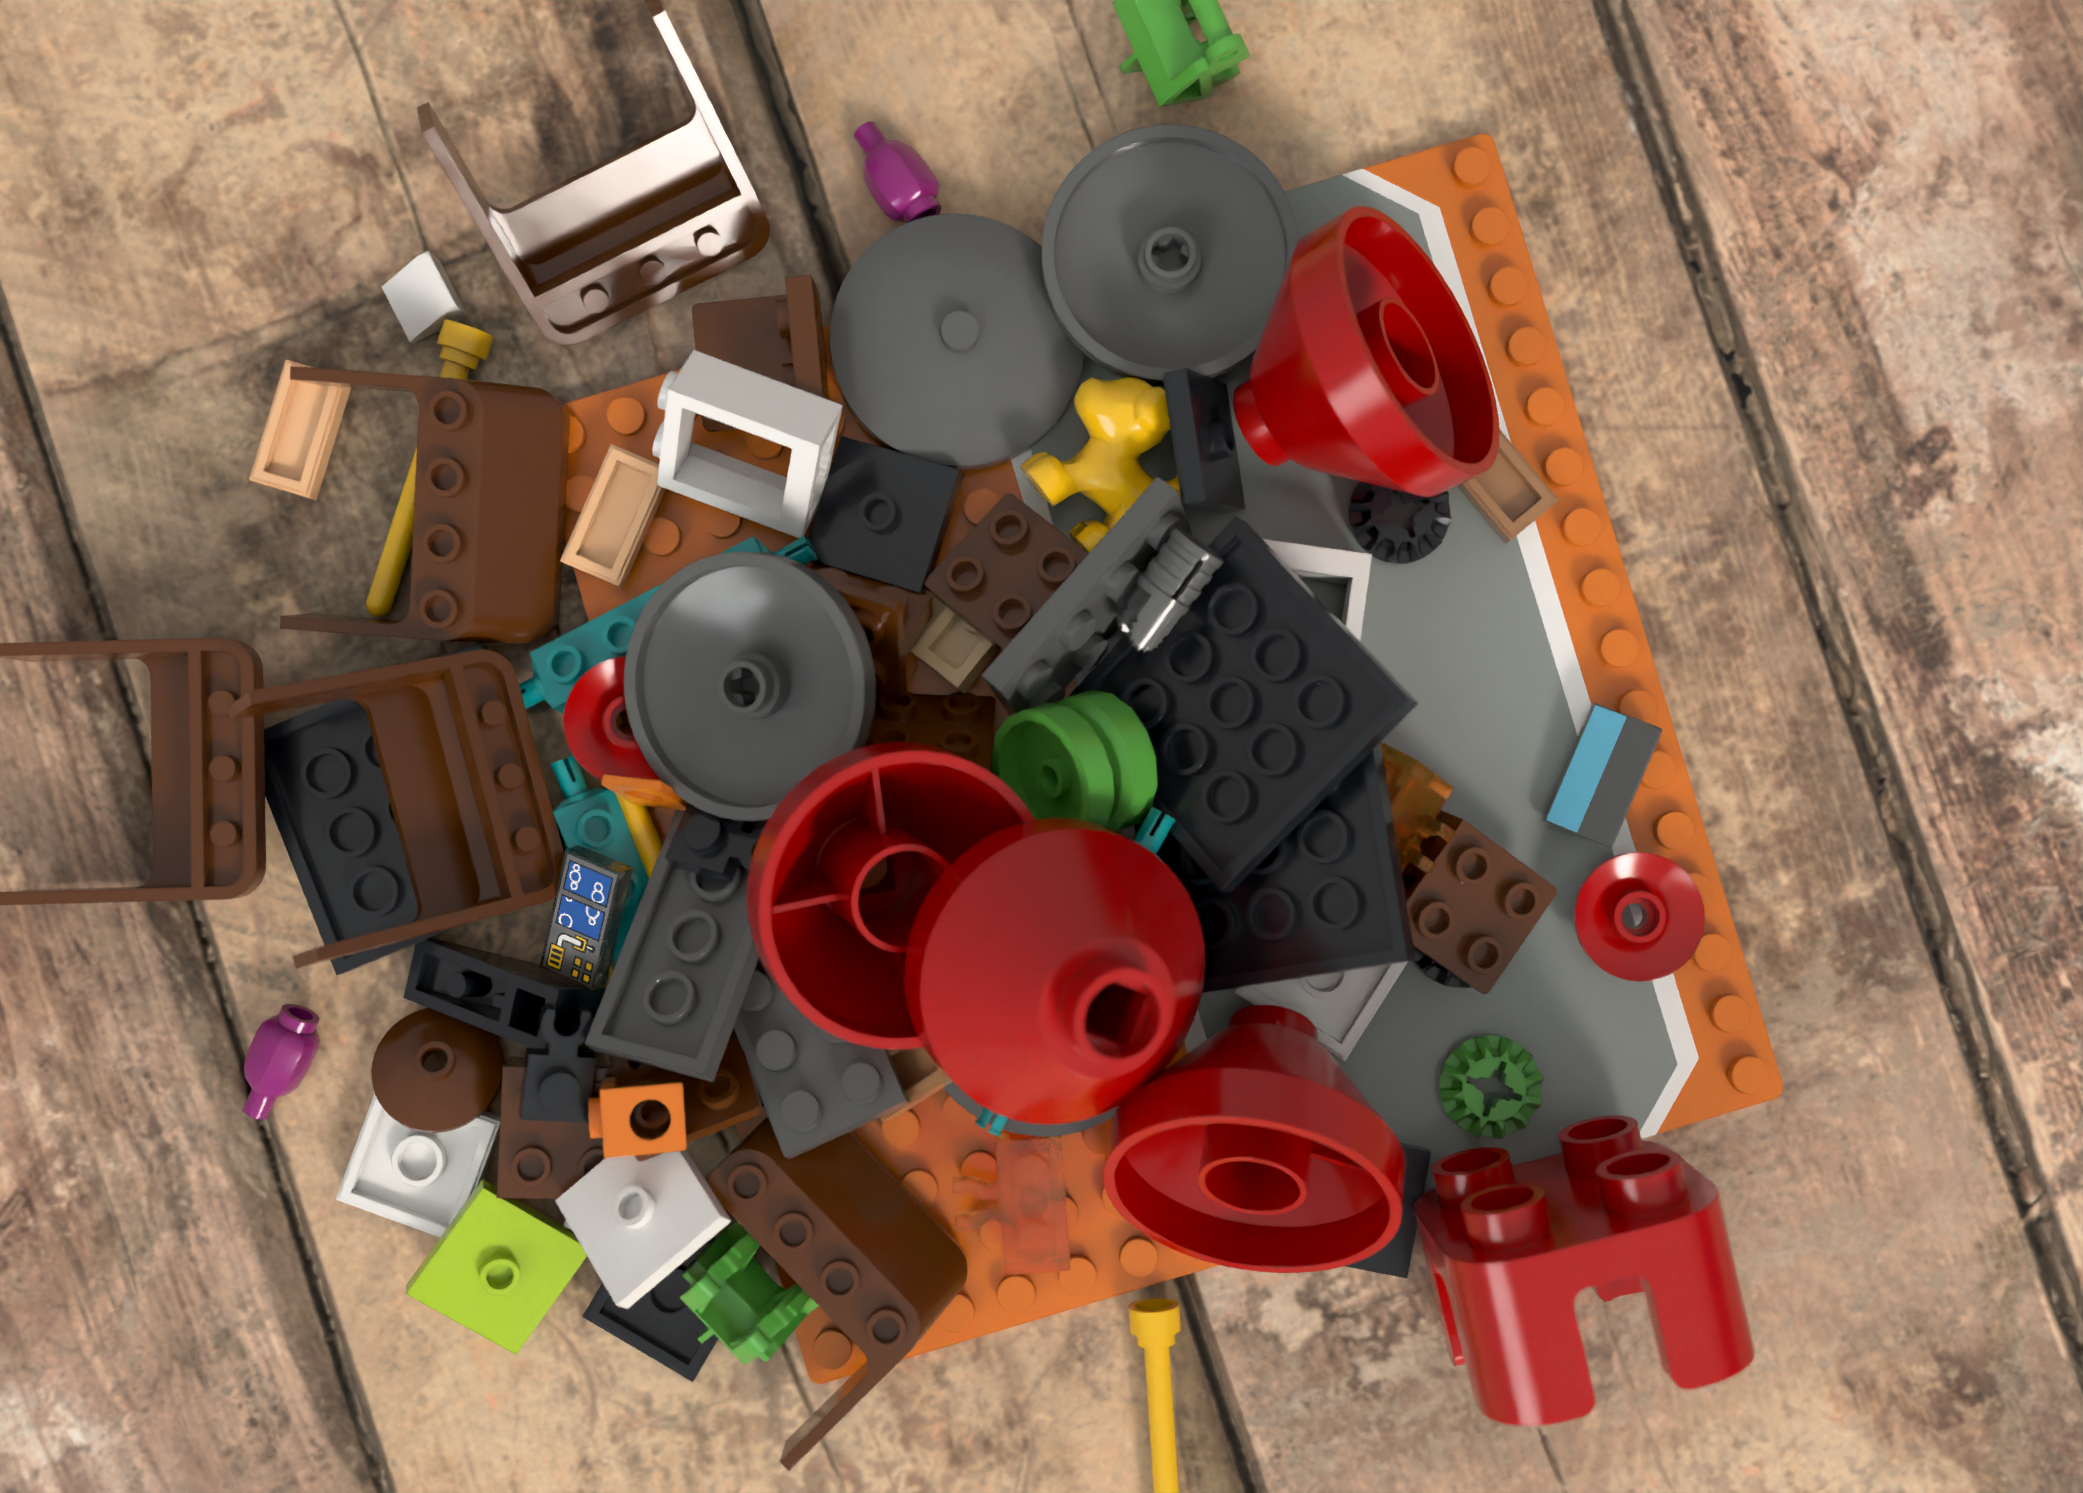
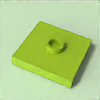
M482 1179L406 1284V1295L517 1355L587 1255L573 1231L563 1227L561 1224L516 1198H497V1187Z

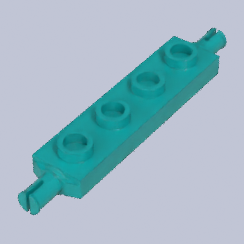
M806 535L774 552H771L754 536L722 552H764L780 555L803 565L818 560L817 554L813 551L814 548ZM662 584L530 652L533 677L519 684L525 709L545 700L552 709L564 713L570 691L585 672L608 659L626 656L634 626L643 608Z
M572 755L550 764L565 798L553 809V814L566 858L567 854L617 874L602 945L614 970L649 878L615 793L607 788L589 790L579 764Z

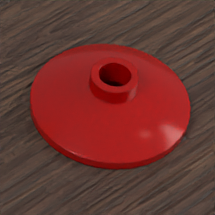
M626 656L608 659L593 666L575 683L565 704L563 728L571 753L587 772L602 780L603 774L660 780L643 756L634 734H624L616 725L618 714L623 710H627L624 695Z
M1645 852L1620 854L1607 859L1594 868L1583 881L1578 891L1573 912L1577 939L1589 959L1600 969L1612 976L1636 982L1661 979L1680 969L1692 957L1699 946L1705 924L1703 900L1698 887L1689 874L1668 858ZM1635 903L1642 910V920L1637 926L1630 928L1623 921V911L1628 905Z

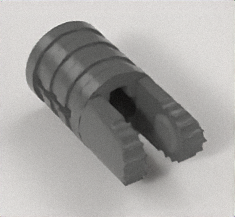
M1177 526L1171 531L1169 539L1161 545L1156 557L1151 559L1146 571L1142 572L1136 580L1138 584L1125 600V605L1120 607L1121 611L1117 613L1118 618L1116 621L1118 622V627L1130 638L1129 641L1132 646H1135L1138 651L1142 650L1144 653L1148 650L1152 652L1155 647L1158 648L1159 643L1163 642V638L1170 633L1180 617L1185 615L1191 608V603L1199 597L1202 588L1212 579V574L1215 570L1219 569L1224 562L1211 548Z

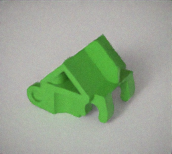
M1115 0L1112 3L1134 50V53L1119 68L1122 74L1143 71L1159 107L1199 101L1211 96L1213 87L1238 76L1240 71L1237 64L1250 57L1241 34L1232 33L1218 0ZM1198 21L1206 38L1205 42L1200 43L1199 39L1195 41L1189 28L1191 23Z
M735 1219L687 1266L682 1276L691 1286L680 1298L705 1324L699 1333L698 1341L702 1344L715 1334L745 1366L758 1356L764 1362L770 1359L803 1319L815 1310L818 1305L797 1283L785 1290L754 1260V1254L761 1245Z

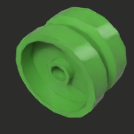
M1091 690L1067 697L1055 703H1046L1008 716L995 736L991 761L992 774L1000 778L1018 795L1035 820L1045 818L1083 820L1117 832L1139 824L1150 811L1158 785L1156 756L1147 730L1131 707L1111 693Z

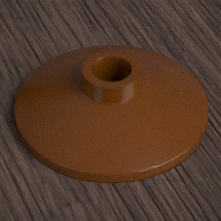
M421 1009L399 1020L381 1039L372 1061L371 1079L373 1089L385 1112L401 1125L426 1133L452 1131L477 1119L496 1098L502 1084L503 1051L495 1034L433 1009ZM442 1053L448 1057L447 1064L443 1069L437 1072H430L424 1069V1061L429 1055Z

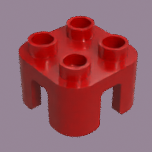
M1611 1115L1573 1123L1558 1133L1562 1153L1512 1165L1509 1152L1497 1147H1481L1455 1152L1437 1160L1432 1165L1431 1170L1435 1188L1424 1193L1414 1203V1213L1449 1358L1454 1367L1466 1364L1474 1398L1486 1417L1507 1425L1543 1426L1582 1418L1593 1410L1595 1394L1574 1309L1576 1296L1582 1290L1589 1287L1604 1302L1628 1294L1645 1292L1662 1368L1671 1380L1682 1389L1693 1390L1724 1381L1743 1371L1753 1361L1755 1348L1718 1188L1668 1146L1658 1142L1641 1140L1636 1119L1629 1116Z

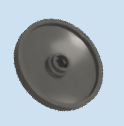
M1170 124L1142 127L1118 135L1095 148L1071 170L1062 182L1053 198L1043 229L1041 246L1044 287L1053 313L1063 331L1087 357L1106 370L1123 378L1136 377L1147 382L1149 385L1164 386L1163 377H1165V372L1188 368L1213 379L1228 373L1255 354L1293 251L1300 240L1298 226L1289 199L1277 178L1257 156L1241 144L1211 130L1195 126Z
M932 215L903 224L883 235L861 254L843 280L835 300L830 324V355L836 384L845 404L860 426L886 449L959 469L960 471L984 469L1014 459L1040 442L1054 428L1071 402L1079 383L1085 354L1063 331L1048 301L1042 274V246L1014 227L997 220L976 215Z
M730 552L709 556L687 565L666 580L651 596L643 608L629 640L624 668V695L630 726L643 756L658 777L665 784L673 788L675 794L702 811L718 817L755 821L769 819L788 792L816 768L839 755L865 746L874 717L876 679L872 654L864 630L847 601L826 579L809 567L780 555L764 552Z

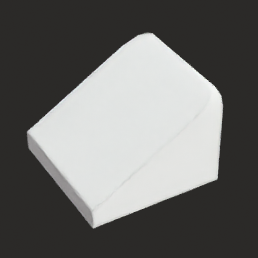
M429 250L414 258L382 286L411 344L440 331L444 319L457 322L468 316L441 261Z

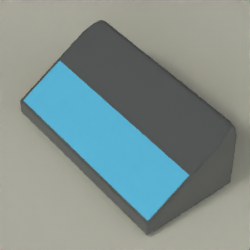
M1592 703L1542 820L1611 848L1660 738L1662 728Z

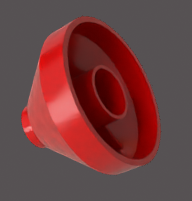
M1367 206L1350 208L1304 235L1293 251L1250 367V380L1237 386L1233 394L1235 417L1251 449L1261 460L1271 466H1280L1293 460L1298 465L1307 469L1423 497L1436 496L1486 472L1493 465L1499 447V417L1492 383L1473 331L1454 294L1431 259L1418 243L1393 219Z
M913 742L874 744L849 751L822 764L805 776L778 804L758 839L751 860L747 883L748 921L756 950L768 974L804 1016L818 1027L836 1037L871 1048L892 1050L923 1047L909 1015L904 982L908 941L920 907L935 882L962 853L987 836L1009 826L1035 820L1025 803L1000 778L964 757L932 745ZM886 857L887 872L880 883L873 887L860 889L868 871L878 861Z
M1069 818L1030 820L1004 828L977 842L962 853L935 882L920 907L908 941L904 972L906 1001L915 1032L926 1052L934 1063L975 1102L994 1113L1022 1122L1035 1124L1071 1123L1101 1115L1122 1105L1140 1087L1159 1075L1171 1062L1186 1039L1200 1004L1205 975V946L1199 918L1188 892L1178 877L1155 854L1108 828L1087 821Z
M1255 1005L1235 1012L1230 1017L1227 1028L1217 1032L1166 1068L1159 1075L1140 1087L1119 1106L1112 1121L1103 1181L1108 1198L1122 1217L1143 1234L1175 1251L1206 1262L1242 1270L1271 1273L1316 1272L1347 1266L1361 1261L1384 1248L1393 1239L1399 1229L1402 1217L1406 1166L1405 1155L1398 1138L1328 1050L1317 1041L1318 1033L1314 1024L1304 1015L1285 1007Z

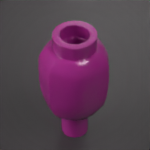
M873 121L861 125L855 131L854 138L866 154L863 164V177L872 197L885 215L890 219L906 223L932 215H939L941 205L936 200L939 184L924 159L910 145L899 140H886Z
M285 1004L278 1015L266 1019L258 1028L249 1047L244 1064V1075L252 1088L243 1107L244 1113L259 1120L267 1119L276 1098L288 1095L294 1091L308 1072L320 1044L319 1034L316 1029L320 1019L310 1009L296 1004Z

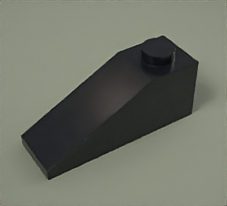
M431 938L415 945L403 998L528 1048L546 1049L547 1041L541 1032L538 1022L543 1004L553 1003L555 1008L553 1026L559 1030H568L577 1022L579 1005L588 1007L594 1021L607 986L593 981L592 987L540 964ZM585 1042L578 1046V1051L592 1050Z

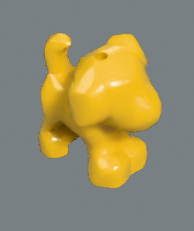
M1091 377L1078 388L1073 400L1076 412L1090 436L1087 444L1070 460L1059 461L1053 455L1042 452L1031 456L1020 466L1040 496L1046 502H1050L1053 507L1075 493L1081 492L1106 512L1103 523L1094 519L1083 520L1069 531L1073 541L1088 553L1094 549L1155 480L1153 476L1142 468L1138 458L1140 454L1159 444L1167 431L1171 429L1165 389L1152 387L1140 378L1124 377L1116 380H1100ZM1177 474L1174 479L1165 482L1178 491L1181 499Z

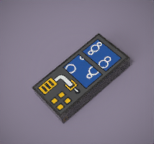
M581 845L565 850L540 968L592 991L606 985L633 867Z

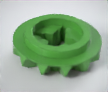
M1481 1035L1464 1041L1449 1054L1443 1064L1439 1077V1095L1446 1113L1461 1129L1475 1137L1503 1139L1506 1135L1518 1129L1527 1128L1529 1119L1533 1116L1536 1109L1542 1106L1540 1096L1541 1083L1544 1078L1539 1072L1532 1054L1520 1044L1502 1036ZM1500 1065L1499 1070L1502 1071L1500 1082L1509 1087V1090L1514 1092L1515 1096L1514 1098L1507 1095L1505 1098L1495 1096L1491 1104L1486 1105L1485 1108V1105H1483L1484 1094L1475 1088L1474 1084L1468 1082L1467 1078L1469 1076L1477 1080L1479 1077L1490 1079L1494 1070H1498Z

